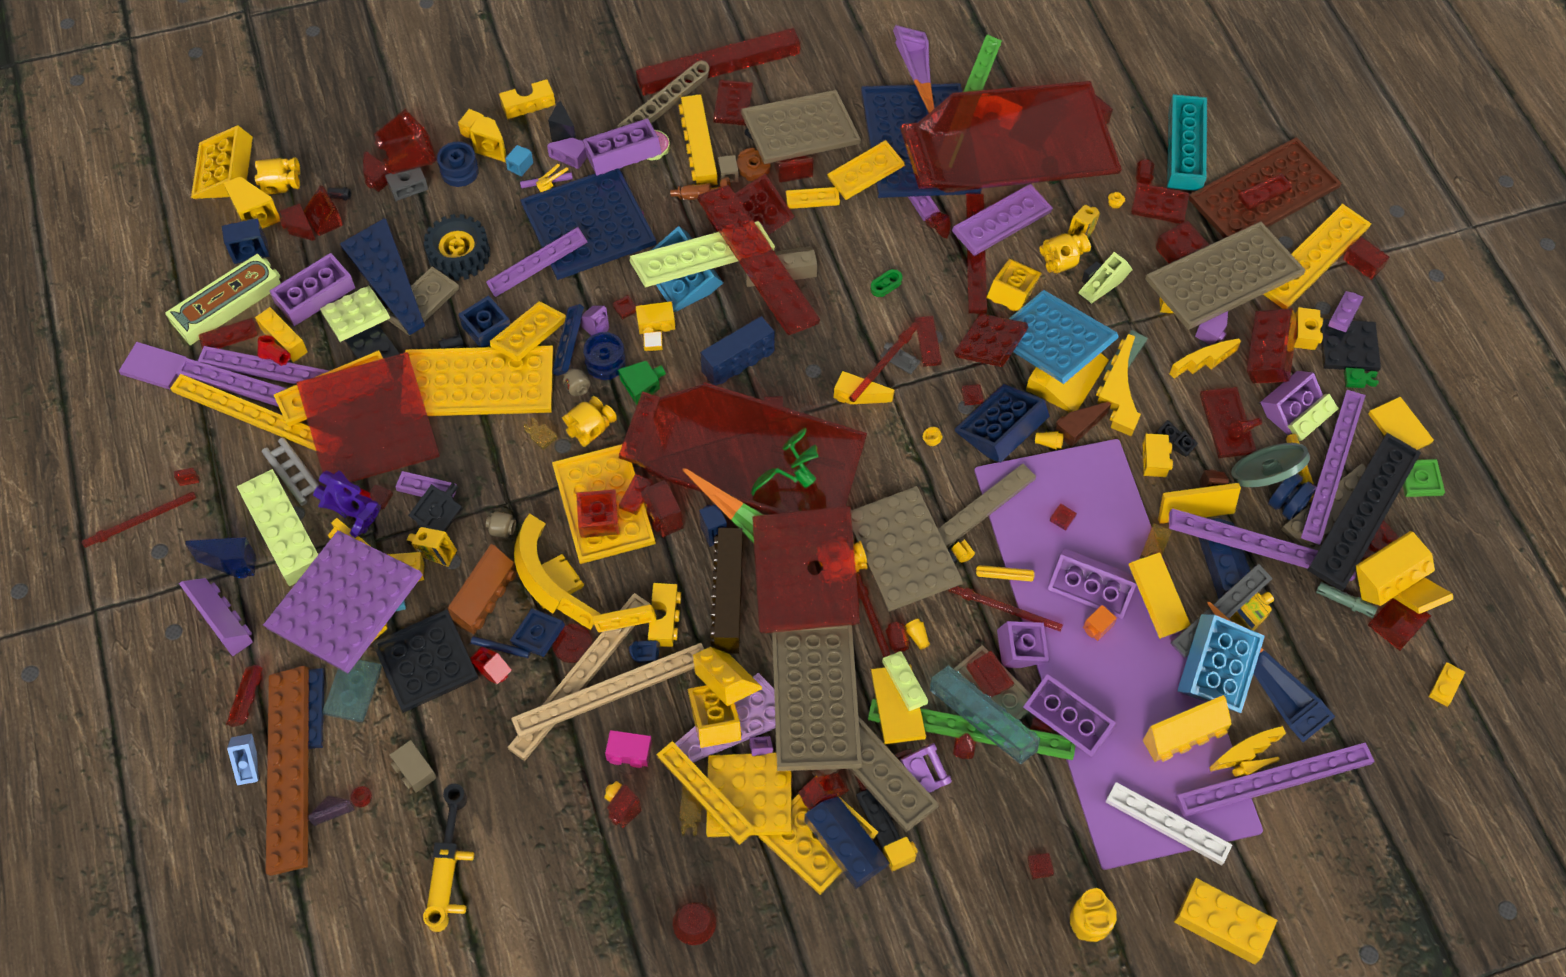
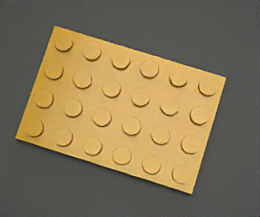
M626 443L552 462L580 564L656 544Z

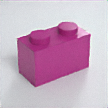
M610 730L605 752L607 761L615 765L626 763L635 768L648 767L652 747L651 736Z

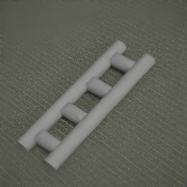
M282 437L278 440L281 446L273 451L266 447L262 450V453L299 504L303 506L307 503L305 497L314 492L319 483L287 440ZM286 452L290 459L280 465L276 457ZM296 465L300 472L290 478L285 470ZM305 478L310 485L300 491L295 484Z

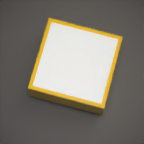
M662 331L643 333L644 351L663 350Z

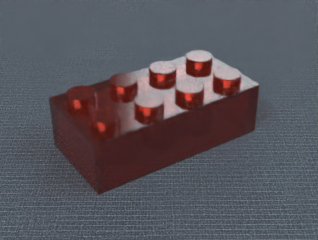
M1293 308L1256 311L1247 373L1252 384L1290 381L1298 323Z

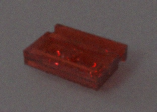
M992 651L975 659L974 662L968 663L966 666L988 700L1014 686V682Z

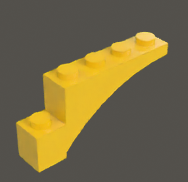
M1128 334L1126 340H1121L1118 347L1121 351L1119 355H1114L1111 362L1113 368L1111 371L1107 370L1103 379L1106 381L1104 387L1100 385L1096 396L1099 397L1098 404L1111 403L1110 409L1114 410L1110 417V421H1112L1111 428L1132 436L1141 414L1137 412L1128 384V359L1135 336Z

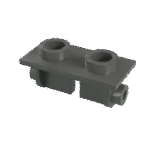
M892 342L885 344V350L880 355V357L910 375L921 362L916 356L906 353L893 345Z

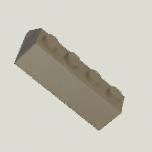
M811 246L773 251L741 260L747 287L817 277V261L814 249Z

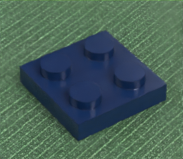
M531 608L510 641L515 646L544 657L564 628L565 623L560 619Z

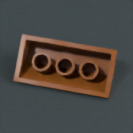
M493 544L489 546L448 607L454 625L472 634H475L477 630L483 627L488 613L493 612L496 601L504 595L506 586L510 581L514 580L517 574L514 562Z

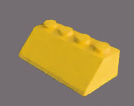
M1409 531L1356 565L1361 598L1364 601L1381 606L1435 571L1432 553L1414 532Z
M1222 695L1150 726L1143 742L1154 762L1162 760V762L1167 761L1177 752L1183 754L1189 751L1193 745L1198 744V746L1209 742L1210 738L1214 736L1220 738L1228 733L1227 730L1231 726V719L1225 696Z

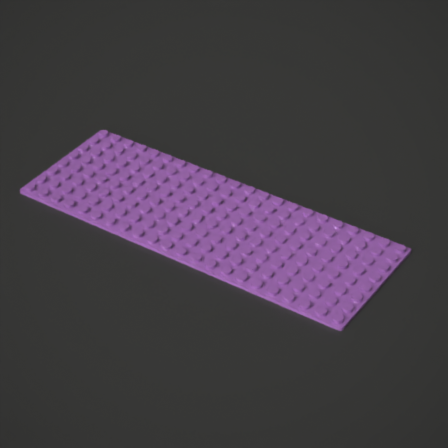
M1114 439L976 467L974 472L981 494H984L1021 464H1024L1036 476L1032 483L989 515V519L1004 566L1006 568L1033 570L1035 573L1034 581L1032 582L1009 580L1022 622L1044 623L1049 662L1036 665L1042 682L1044 677L1049 674L1116 722L1114 730L1092 757L1075 745L1073 760L1066 759L1101 868L1107 870L1193 850L1106 803L1116 782L1226 842L1260 835L1263 832V828L1252 798L1183 817L1175 798L1178 794L1240 778V776L1235 777L1232 773L1235 767L1210 771L1209 768L1232 748L1228 733L1220 738L1214 736L1204 745H1193L1189 751L1183 754L1177 752L1173 754L1172 758L1164 762L1162 760L1154 762L1143 742L1150 726L1206 703L1177 691L1188 656L1183 658L1172 646L1171 642L1184 630L1159 639L1139 588L1136 585L1123 619L1117 617L1114 626L1097 641L1095 638L1088 636L1083 628L1086 619L1097 609L1048 590L1064 548L1130 574L1132 572L1128 565L1129 563L1159 552L1161 553L1120 441Z

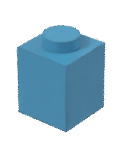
M519 145L505 158L507 170L521 177L533 164L531 151Z

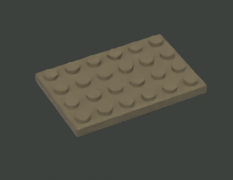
M837 90L743 108L741 111L764 164L857 145L861 141Z
M917 486L845 513L857 542L861 541L867 565L889 612L963 584L962 578Z

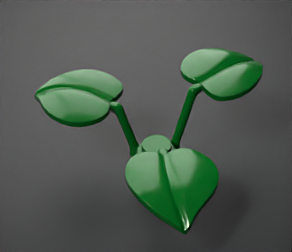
M806 427L791 436L782 447L784 451L790 447L796 457V460L791 465V468L799 465L793 472L795 476L773 467L764 472L755 481L751 491L753 497L755 491L767 483L776 473L792 479L795 483L799 481L804 488L809 487L816 480V477L803 464L808 460L819 457L816 444L806 449L800 456L794 448L795 443L800 441L805 435Z

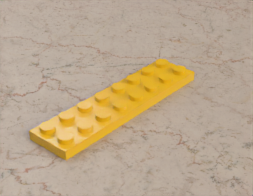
M1342 204L1291 254L1306 270L1304 275L1263 295L1286 311L1369 229L1371 223Z

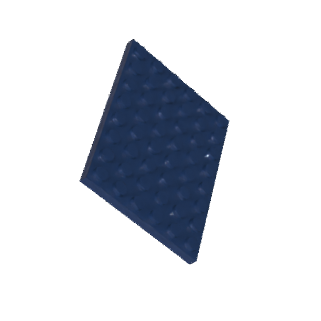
M961 83L931 84L936 113L934 122L916 85L861 86L870 149L886 140L905 164L904 167L876 182L878 198L981 194L982 188L969 125L950 172L933 166L963 94Z

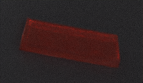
M1237 387L1201 391L1200 398L1218 458L1249 455L1257 451Z

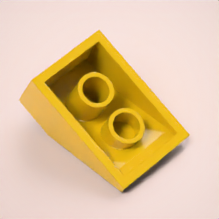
M1009 258L993 280L987 298L991 299L994 303L1008 307L1012 311H1019L1027 302L1042 273Z
M707 685L688 689L700 748L741 740L740 720L734 703L726 706Z

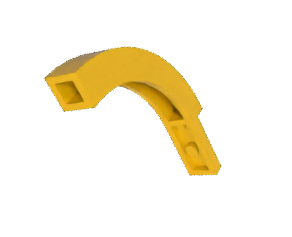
M529 513L521 527L514 548L515 565L522 583L534 599L548 611L554 613L558 609L591 630L594 626L592 616L600 615V613L561 589L546 574L537 554V540L541 536L546 523Z

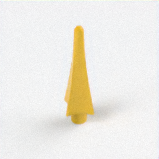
M1273 757L1263 760L1241 761L1240 766H1236L1232 773L1235 777L1247 776L1278 762L1280 758Z

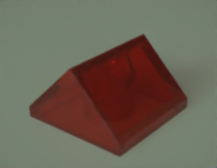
M808 155L774 162L779 183L813 177V158Z
M320 185L303 210L316 234L319 236L343 226L336 206L324 186Z

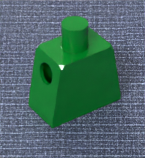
M647 361L618 370L621 383L636 405L660 389L658 378L666 375L662 365L652 369Z

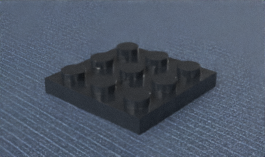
M1323 319V324L1320 328V332L1323 333L1321 342L1323 369L1345 370V368L1364 369V371H1380L1381 363L1376 322L1352 321L1348 330L1343 332L1328 326L1331 319Z

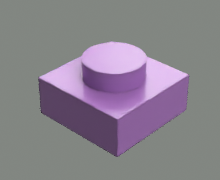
M770 736L750 738L752 756L773 753Z

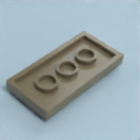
M431 267L411 286L424 322L460 289L456 282L434 267ZM387 308L386 310L390 316L388 321L408 334L389 308Z
M983 645L953 669L954 675L1002 724L1014 726L1029 713L1023 706L1031 697V694Z

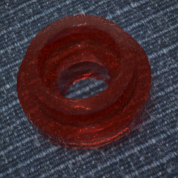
M364 786L355 788L350 795L352 804L360 808L367 806L372 799L371 791ZM360 795H365L363 800H358Z

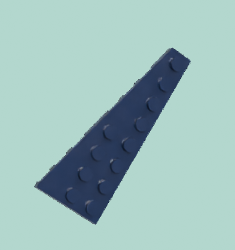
M385 218L340 243L343 251L409 335L425 327Z

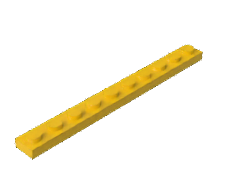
M182 374L179 375L170 388L173 393L334 458L343 444L341 439L300 422L288 427L283 415Z

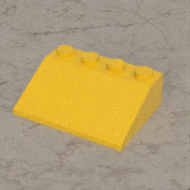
M239 125L199 142L191 193L193 199L229 197L224 185L225 182L240 176L247 180L253 137Z
M1100 353L1064 384L1036 367L1028 379L1026 391L1069 413L1079 410L1109 362V359Z

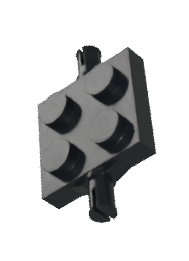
M451 483L445 492L431 484L408 516L417 522L418 526H420L419 528L424 527L446 532L464 508L452 497L459 487Z

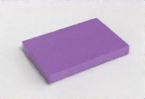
M136 342L120 368L119 373L171 390V386L178 378L176 371L185 356Z

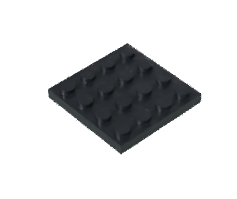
M444 610L372 642L402 713L479 679L448 610Z

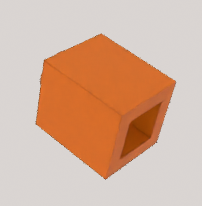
M1101 605L1086 619L1083 628L1088 636L1099 641L1114 626L1117 617Z

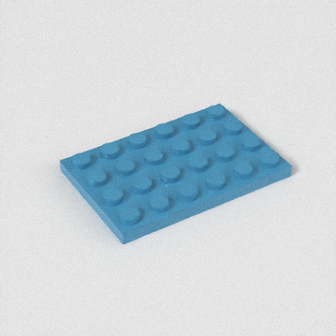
M1045 290L1040 292L991 333L993 340L1063 384L1119 338L1116 331Z

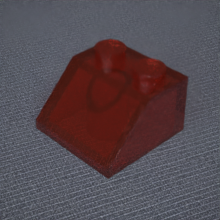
M1392 598L1371 620L1368 626L1401 651L1424 626L1431 615L1426 611L1418 614Z

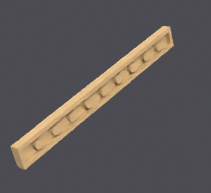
M634 593L621 610L650 605V603ZM634 626L602 632L543 705L583 690ZM554 725L520 739L517 735L508 746V749L526 761Z
M702 643L512 717L511 720L518 738L520 739L695 669L693 654L704 650Z

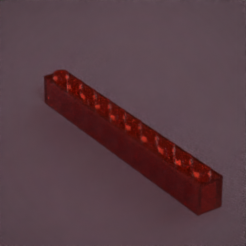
M794 28L637 69V83L643 96L661 91L698 61H705L709 65L708 78L800 54V40ZM700 69V70H697L699 73H704V72H705V71H703V70H701V69ZM685 80L686 83H692L691 80Z

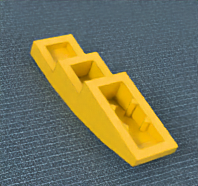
M1238 338L1223 341L1197 350L1174 363L1169 374L1175 379L1187 369L1192 374L1205 365L1213 369L1238 350L1241 340Z
M1284 727L1266 730L1245 739L1209 767L1210 771L1240 766L1241 761H1251L1256 757L1255 754L1263 753L1271 745L1270 743L1277 742L1286 734Z

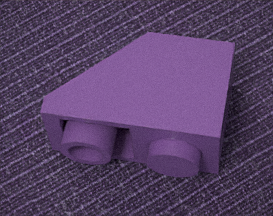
M592 306L582 314L581 327L595 339L606 334L609 329L605 306Z

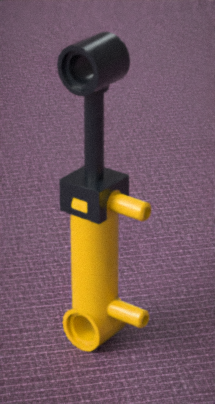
M456 783L448 785L443 792V797L449 808L444 843L435 842L434 866L427 909L423 914L425 924L434 932H440L447 927L448 913H466L465 905L449 904L455 864H458V860H474V852L460 851L457 844H452L457 810L462 809L467 803V795L464 789ZM460 794L458 799L450 800L452 795ZM434 915H441V918L438 922H431V919Z

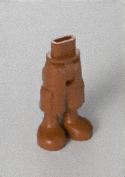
M722 178L720 186L712 188L711 183L691 184L684 187L678 186V189H671L670 194L671 197L678 196L679 199L694 200L697 198L711 199L712 197L728 199L731 198L730 178Z

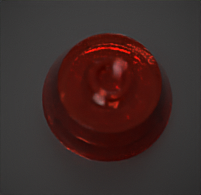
M701 902L684 904L677 910L673 918L675 935L679 940L688 945H699L708 941L716 928V918L713 911Z

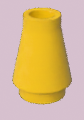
M1059 431L1036 432L1035 444L1057 450V448H1062L1063 433H1059Z
M919 618L905 625L907 634L920 650L930 645L924 623Z

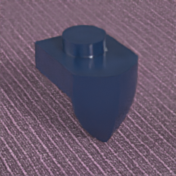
M634 641L629 646V653L637 663H651L659 658L660 643L658 641Z

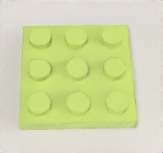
M370 286L361 288L320 308L324 318L340 342L390 319L387 310Z

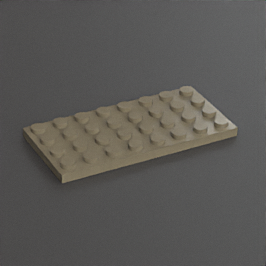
M1259 222L1147 274L1145 280L1184 326L1190 330L1304 275L1306 270L1262 222Z
M852 623L772 626L777 771L862 768Z

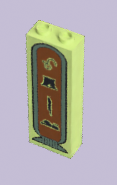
M256 254L171 308L165 314L174 328L191 346L269 295L271 289L281 284L279 280L281 276L276 269L272 270L270 268L271 265L266 258L262 259Z

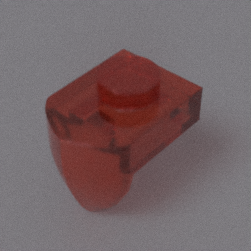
M935 212L930 215L931 217L925 219L927 226L935 228L940 236L948 238L951 230L949 215Z
M968 733L955 738L953 755L961 759H972L974 757L976 741H973Z

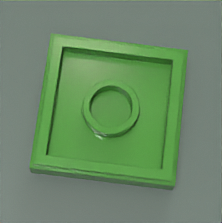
M1437 459L1416 461L1403 484L1405 497L1443 496L1445 494Z

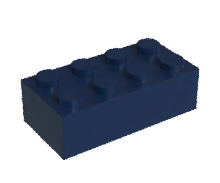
M761 316L700 352L702 373L714 387L725 383L734 375H739L747 367L754 366L759 360L769 357L774 352V330Z

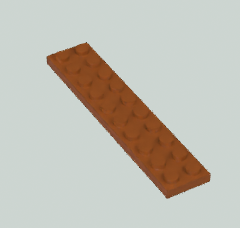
M306 666L269 675L266 874L270 876L308 867L309 668Z

